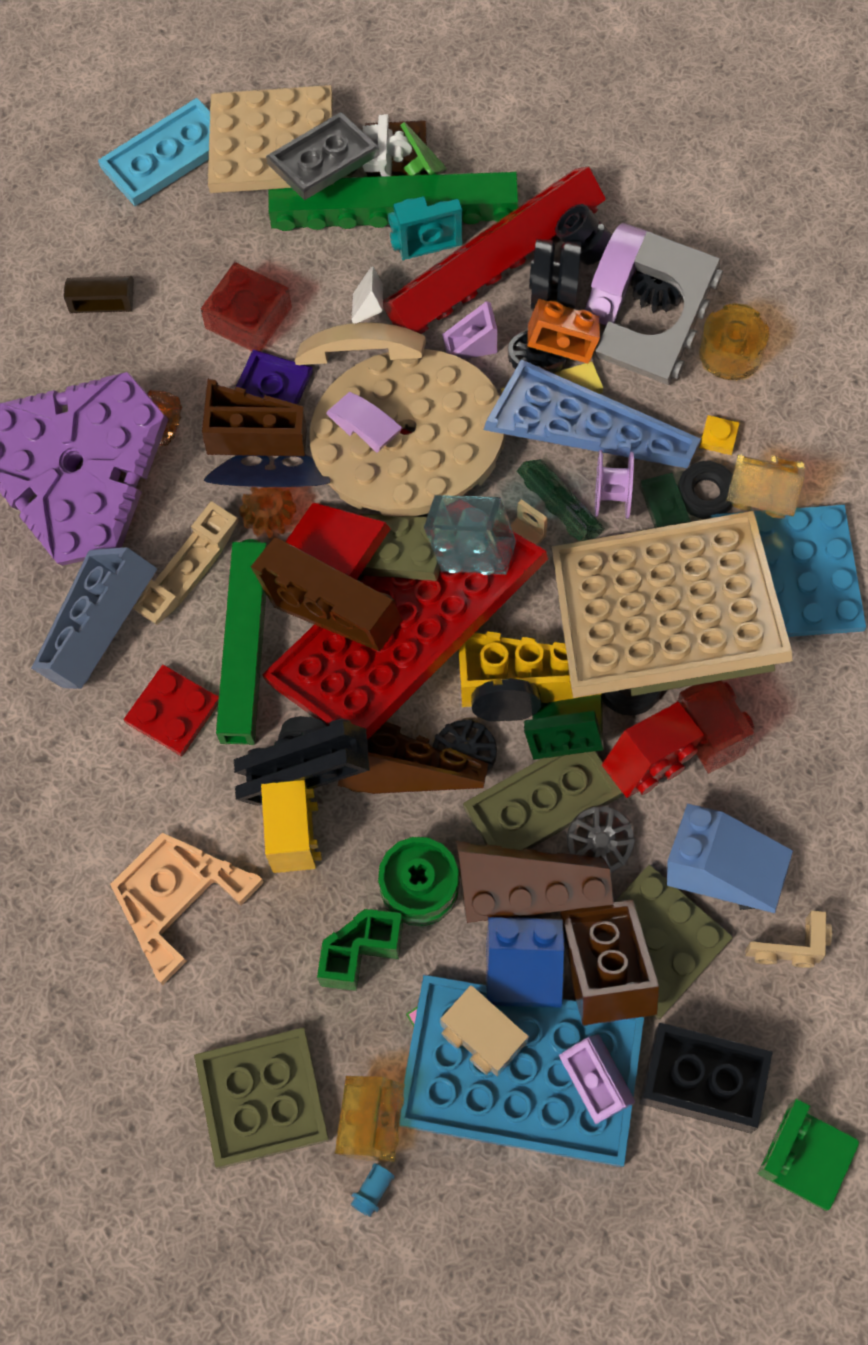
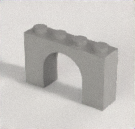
M647 231L634 260L635 268L639 272L673 285L680 292L684 300L683 312L674 326L665 332L655 335L641 334L608 321L597 346L596 354L599 359L669 385L672 378L678 379L685 363V361L681 360L685 348L691 349L698 332L694 330L698 318L704 319L710 305V301L707 300L711 288L717 289L723 271L720 270V258Z

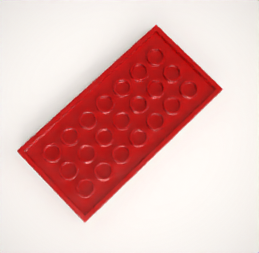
M462 501L444 508L439 516L437 513L432 512L427 517L453 519L456 527L437 581L367 575L359 581L378 592L390 595L396 601V607L402 618V622L380 652L313 625L262 676L267 684L312 717L322 720L328 725L331 721L337 719L350 720L351 724L367 730L368 740L549 559L547 552Z

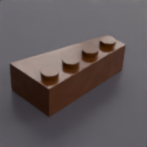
M456 841L467 923L487 921L488 917L511 918L614 904L610 868L604 858L566 853L552 854L532 849H508L488 844L487 846L469 844V842Z

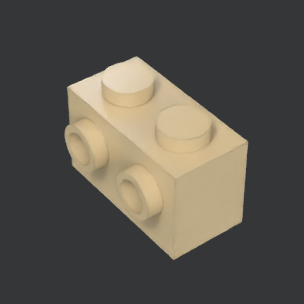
M472 985L440 1019L441 1026L444 1028L441 1033L443 1037L457 1049L463 1045L473 1054L470 1061L486 1075L491 1071L498 1077L528 1043L529 1036Z

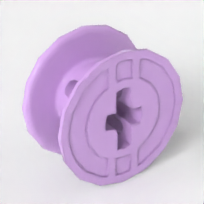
M599 450L595 517L599 515L600 501L607 500L625 502V517L629 519L634 474L633 452L629 454L627 468L603 467V451Z

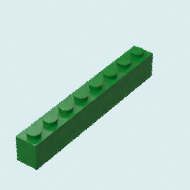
M517 172L341 178L334 182V185H329L306 200L292 188L269 189L268 213L271 229L290 231L294 228L309 227L312 230H321L324 227L334 226L351 229L361 225L382 228L389 225L388 213L394 212L393 204L423 196L427 206L435 205L441 201L458 199L462 208V222L473 225L480 221L498 222L518 208Z

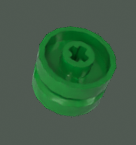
M411 837L397 842L385 853L379 865L378 883L385 908L389 912L402 913L403 923L411 926H427L441 921L452 911L458 899L459 870L453 854L442 843L429 837ZM416 880L425 881L424 884H422L420 881L417 883V885L413 884Z

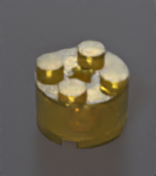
M734 303L724 305L723 309L709 314L704 324L699 346L700 360L707 372L725 380L748 379L758 370L769 339V327L759 317L760 313L750 306Z

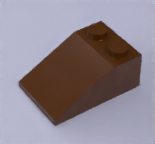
M633 900L614 902L613 905L560 911L573 988L582 1025L657 1015L659 985Z

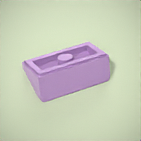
M599 1035L589 1036L559 1055L595 1124L635 1103L633 1095Z

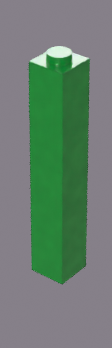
M254 539L232 542L216 735L220 744L255 745L266 593L251 566L267 547V544Z

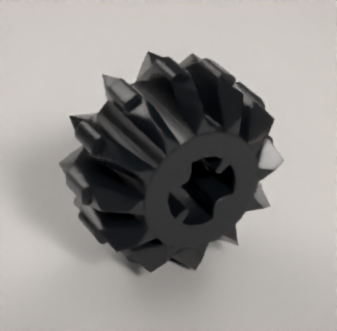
M636 271V274L632 277V295L634 300H640L641 309L650 304L653 313L657 310L658 306H661L667 313L670 305L677 306L682 297L680 292L670 283Z

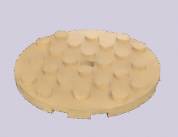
M424 349L422 358L390 360L389 352L373 356L358 363L338 377L318 402L312 416L309 435L314 463L323 476H329L330 483L326 485H329L336 491L340 499L360 510L365 507L380 511L383 516L393 517L417 516L439 511L464 499V494L477 484L481 486L496 467V460L501 449H504L506 434L483 429L500 395L490 379L481 370L466 360L452 354ZM351 392L378 407L399 424L402 429L405 428V424H408L409 427H413L416 430L409 435L399 433L376 453L356 433L349 436L326 413L347 393Z

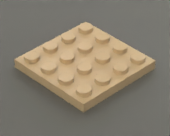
M331 85L212 93L208 187L210 193L291 188L267 164L266 156L333 117Z

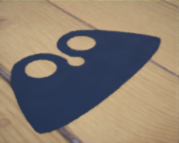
M306 454L305 456H278L274 460L276 468L273 470L265 469V466L269 465L270 462L268 456H257L262 459L261 463L247 466L242 464L241 460L248 456L236 455L216 467L204 478V481L207 483L246 487H305L330 483L329 476H323L317 469L313 458ZM288 457H299L303 460V463L298 466H286L282 461Z

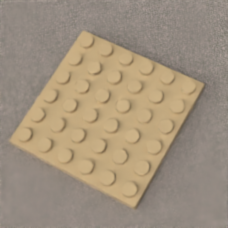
M754 511L552 546L573 698L793 661L792 649Z

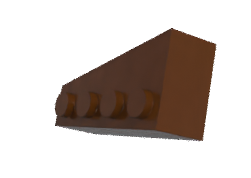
M275 536L251 566L274 608L379 652L402 622L401 615L396 607L397 603L390 595L372 589Z

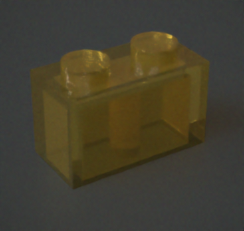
M346 1076L335 1154L357 1160L395 1162L396 1148L399 1142L398 1131L401 1109L404 1104L403 1093L405 1084L385 1077Z

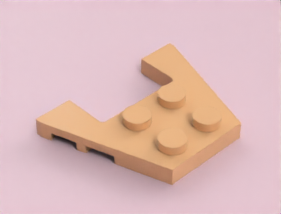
M161 833L110 884L153 969L156 979L162 985L187 962L162 937V933L212 883H217L240 906L264 883L259 875L246 872L225 860L222 861L212 857L202 850L164 833Z

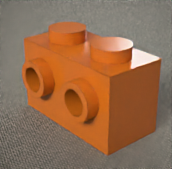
M538 299L528 323L527 346L589 364L600 339L599 316L587 310H576L563 306L557 301Z

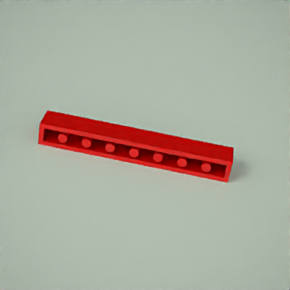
M590 167L572 170L384 299L383 308L392 324L420 334L424 333L429 329L427 324L435 318L441 320L454 311L452 307L458 302L465 303L478 295L477 289L484 284L489 286L496 283L503 277L501 273L509 267L514 269L526 262L525 256L533 250L535 252L536 239L549 240L556 235V224L568 209L578 204H584L595 214L598 211L597 206L604 202L606 198Z

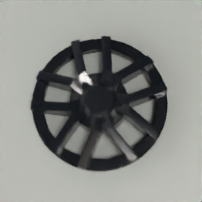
M471 719L446 724L445 728L435 735L432 747L438 749L441 743L447 748H452L488 763L487 774L492 770L497 758V745L493 735L483 724ZM465 727L461 736L454 729ZM476 728L478 731L473 739L468 738L471 729ZM449 732L456 738L453 743H449L443 738ZM485 734L490 743L479 742ZM491 750L490 758L480 756L479 751Z

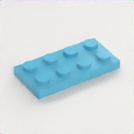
M195 98L98 160L100 168L134 206H137L209 159L210 111L198 98Z

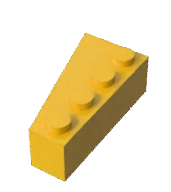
M487 631L486 634L474 633L459 648L462 707H472L471 694L477 687L492 681L493 686L502 685V680L509 678L533 683L541 695V703L573 699L565 643L554 642L553 645L537 643L534 638L522 637L521 640L501 637V633Z

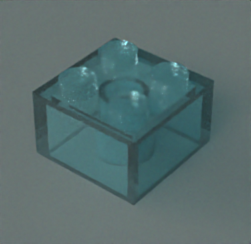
M434 495L424 530L441 571L507 575L516 540L501 497Z

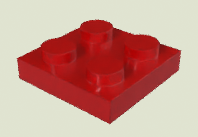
M162 664L123 720L127 725L182 757L218 706L219 696Z

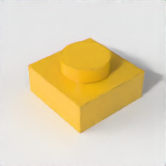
M708 415L699 448L732 455L739 422Z

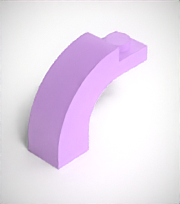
M621 223L616 228L606 246L591 284L592 290L585 310L599 316V323L606 326L608 321L616 323L627 288L636 270L634 260L647 232L626 223Z

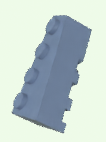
M128 547L89 550L31 669L60 687L82 689L157 571V568Z

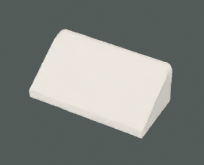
M373 266L353 293L352 322L354 324L383 311V284Z

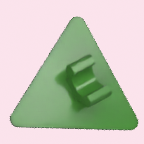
M403 122L401 127L418 155L417 158L404 167L408 175H419L425 169L430 175L445 172L447 170L445 165L417 134Z

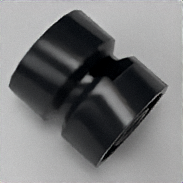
M578 204L568 209L560 217L555 227V233L563 242H581L580 261L586 265L595 264L601 260L606 246L612 237L610 231L602 222H599L595 214L584 204Z

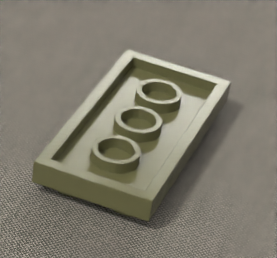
M596 751L540 759L463 803V808L486 846L488 844L502 846V848L523 850L531 849L568 828L573 819L583 810L594 806L610 804L622 796V791L603 768V762Z

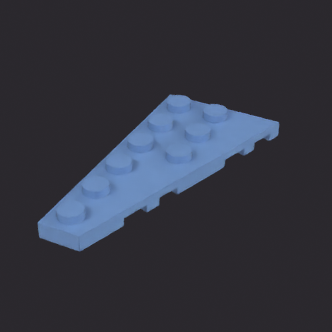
M522 359L486 420L483 429L597 452L602 450L603 453L629 457L630 452H633L634 459L688 468L701 439Z

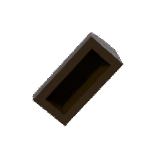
M132 276L67 278L64 286V300L69 313L132 312L134 279Z

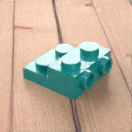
M424 196L406 199L400 203L393 204L394 212L388 213L389 224L392 230L389 233L393 251H400L402 260L462 245V208L458 199L441 201L431 206H427Z

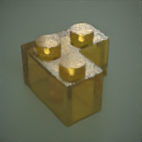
M737 455L726 501L733 502L732 506L741 510L750 511L752 507L766 510L765 513L775 518H785L786 515L794 517L805 478L804 463L773 455L770 462Z

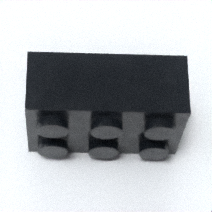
M659 1022L654 1033L639 1104L752 1134L759 1127L773 1051Z

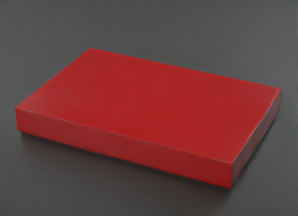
M313 502L285 542L357 580L391 529L384 521Z

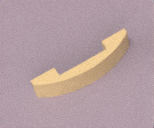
M384 323L345 324L318 332L303 341L299 346L295 363L296 365L325 364L328 362L330 353L334 351L387 348L390 360L422 358L426 338L420 333L396 325Z
M211 501L192 524L193 533L156 580H150L132 609L156 625L169 616L215 563L229 541L239 521L238 518Z

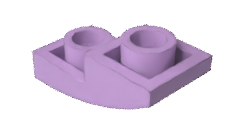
M351 392L347 393L326 413L349 436L356 433L376 453L394 439L402 429L399 424L378 407Z

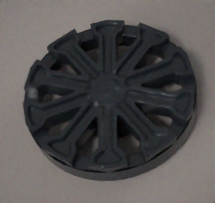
M528 330L514 336L509 343L508 359L514 369L517 368L522 359L537 367L540 365V368L556 374V372L564 369L568 358L528 347Z

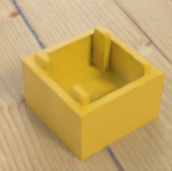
M305 780L261 784L265 855L272 872L280 873L316 869L315 861L322 860V854L314 850L318 848V841L313 836L312 811H318V803L311 802L310 799L314 798V789H307Z

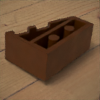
M207 379L202 436L207 455L305 456L307 427L304 406L267 395L261 398L247 394L246 389L236 387L234 390L218 385L216 380Z

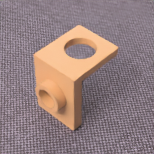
M521 499L517 506V518L508 529L538 546L546 537L548 518ZM527 513L532 515L537 520V522L533 521L527 515Z

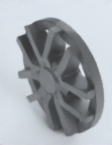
M594 806L583 810L573 819L567 832V848L570 854L584 855L590 850L593 852V857L605 859L610 868V873L624 866L633 851L635 843L633 829L627 818L619 811L606 806ZM599 812L608 813L605 826L599 825ZM592 813L593 827L581 821ZM614 815L619 820H621V822L624 825L612 828ZM577 825L588 830L586 838L574 834ZM627 831L628 839L616 840L615 833ZM573 839L586 843L577 853L573 847ZM627 844L626 851L621 856L616 846ZM611 851L618 859V862L612 866L606 857V854Z

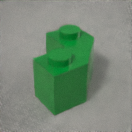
M364 909L339 931L333 932L322 940L317 973L320 986L357 991L362 955L399 959L403 930L402 913Z

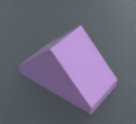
M484 302L442 334L446 353L462 359L497 353V326L490 302Z

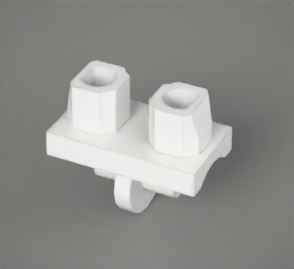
M388 114L379 115L378 124L363 126V133L379 146L380 153L379 156L362 165L364 172L380 171L381 176H391L392 156L395 161L400 162L403 160V157L412 152V145L402 131H396L393 136L392 130L388 128Z

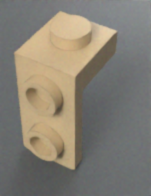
M811 911L805 918V946L750 942L746 948L745 956L755 957V962L759 964H776L777 959L792 960V966L812 968L815 966V963H820L826 956V946H830L832 940V925L826 923V912Z

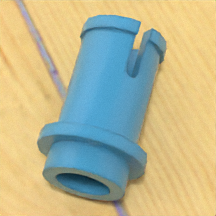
M374 1163L358 1193L353 1192L351 1195L354 1199L350 1205L364 1215L371 1217L373 1211H379L377 1205L395 1176L387 1169Z

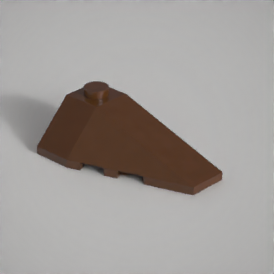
M385 722L367 740L370 770L338 781V786L348 788L353 792H366L370 794L484 788L489 764L452 748L441 751L429 744L430 739L419 735L415 740L401 734V727Z

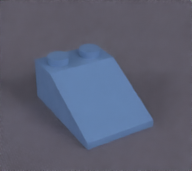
M687 803L667 861V886L776 913L793 850L724 812Z

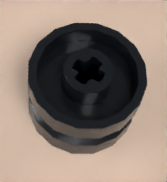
M536 239L534 260L531 259L529 290H532L531 311H534L538 299L551 301V292H558L557 302L563 306L576 309L581 242L564 241L561 245L560 261H554L555 244L553 240Z

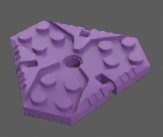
M128 372L101 378L100 380H93L88 383H80L76 386H68L66 391L60 393L52 390L44 394L40 393L36 394V396H28L24 399L20 398L0 403V493L12 508L19 509L21 512L19 517L34 533L35 537L41 542L56 563L62 566L84 561L89 550L122 548L142 493L136 487L140 477L144 479L148 477L168 418ZM67 405L68 412L63 413L62 406ZM83 460V465L76 471V466ZM121 471L127 473L124 483L118 482ZM36 494L37 497L29 502L28 500Z

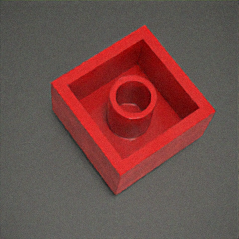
M676 702L626 729L602 763V766L626 798L638 792L641 795H645L659 784L660 779L666 777L668 780H671L685 769L683 763L698 752L696 746L703 738L704 733L682 705Z

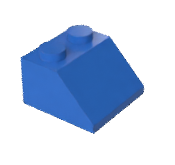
M488 917L486 936V999L494 1006L562 1008L564 969L563 920Z

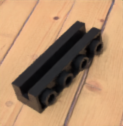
M337 719L331 721L327 727L305 730L301 736L293 739H280L275 741L273 746L249 750L247 755L234 759V773L246 776L247 781L235 786L236 800L260 806L262 805L261 784L305 780L307 789H314L369 771L367 730L351 724L350 720Z

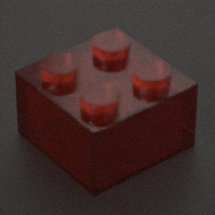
M234 262L200 310L205 329L250 351L253 349L262 351L291 310L292 305L288 287Z
M716 681L693 685L681 691L677 700L704 733L703 738L696 746L698 749L696 755L708 774L744 756L755 734V727L751 717L747 712H741L737 706L735 693L728 682Z

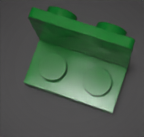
M795 1099L788 1105L757 1175L824 1211H828L831 1209L858 1148L859 1141L808 1114L810 1105Z

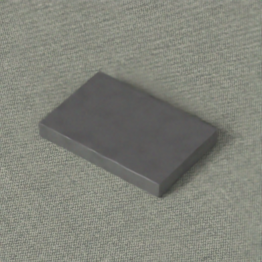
M340 112L268 154L266 159L267 164L297 194L306 200L376 158L380 153L379 146Z

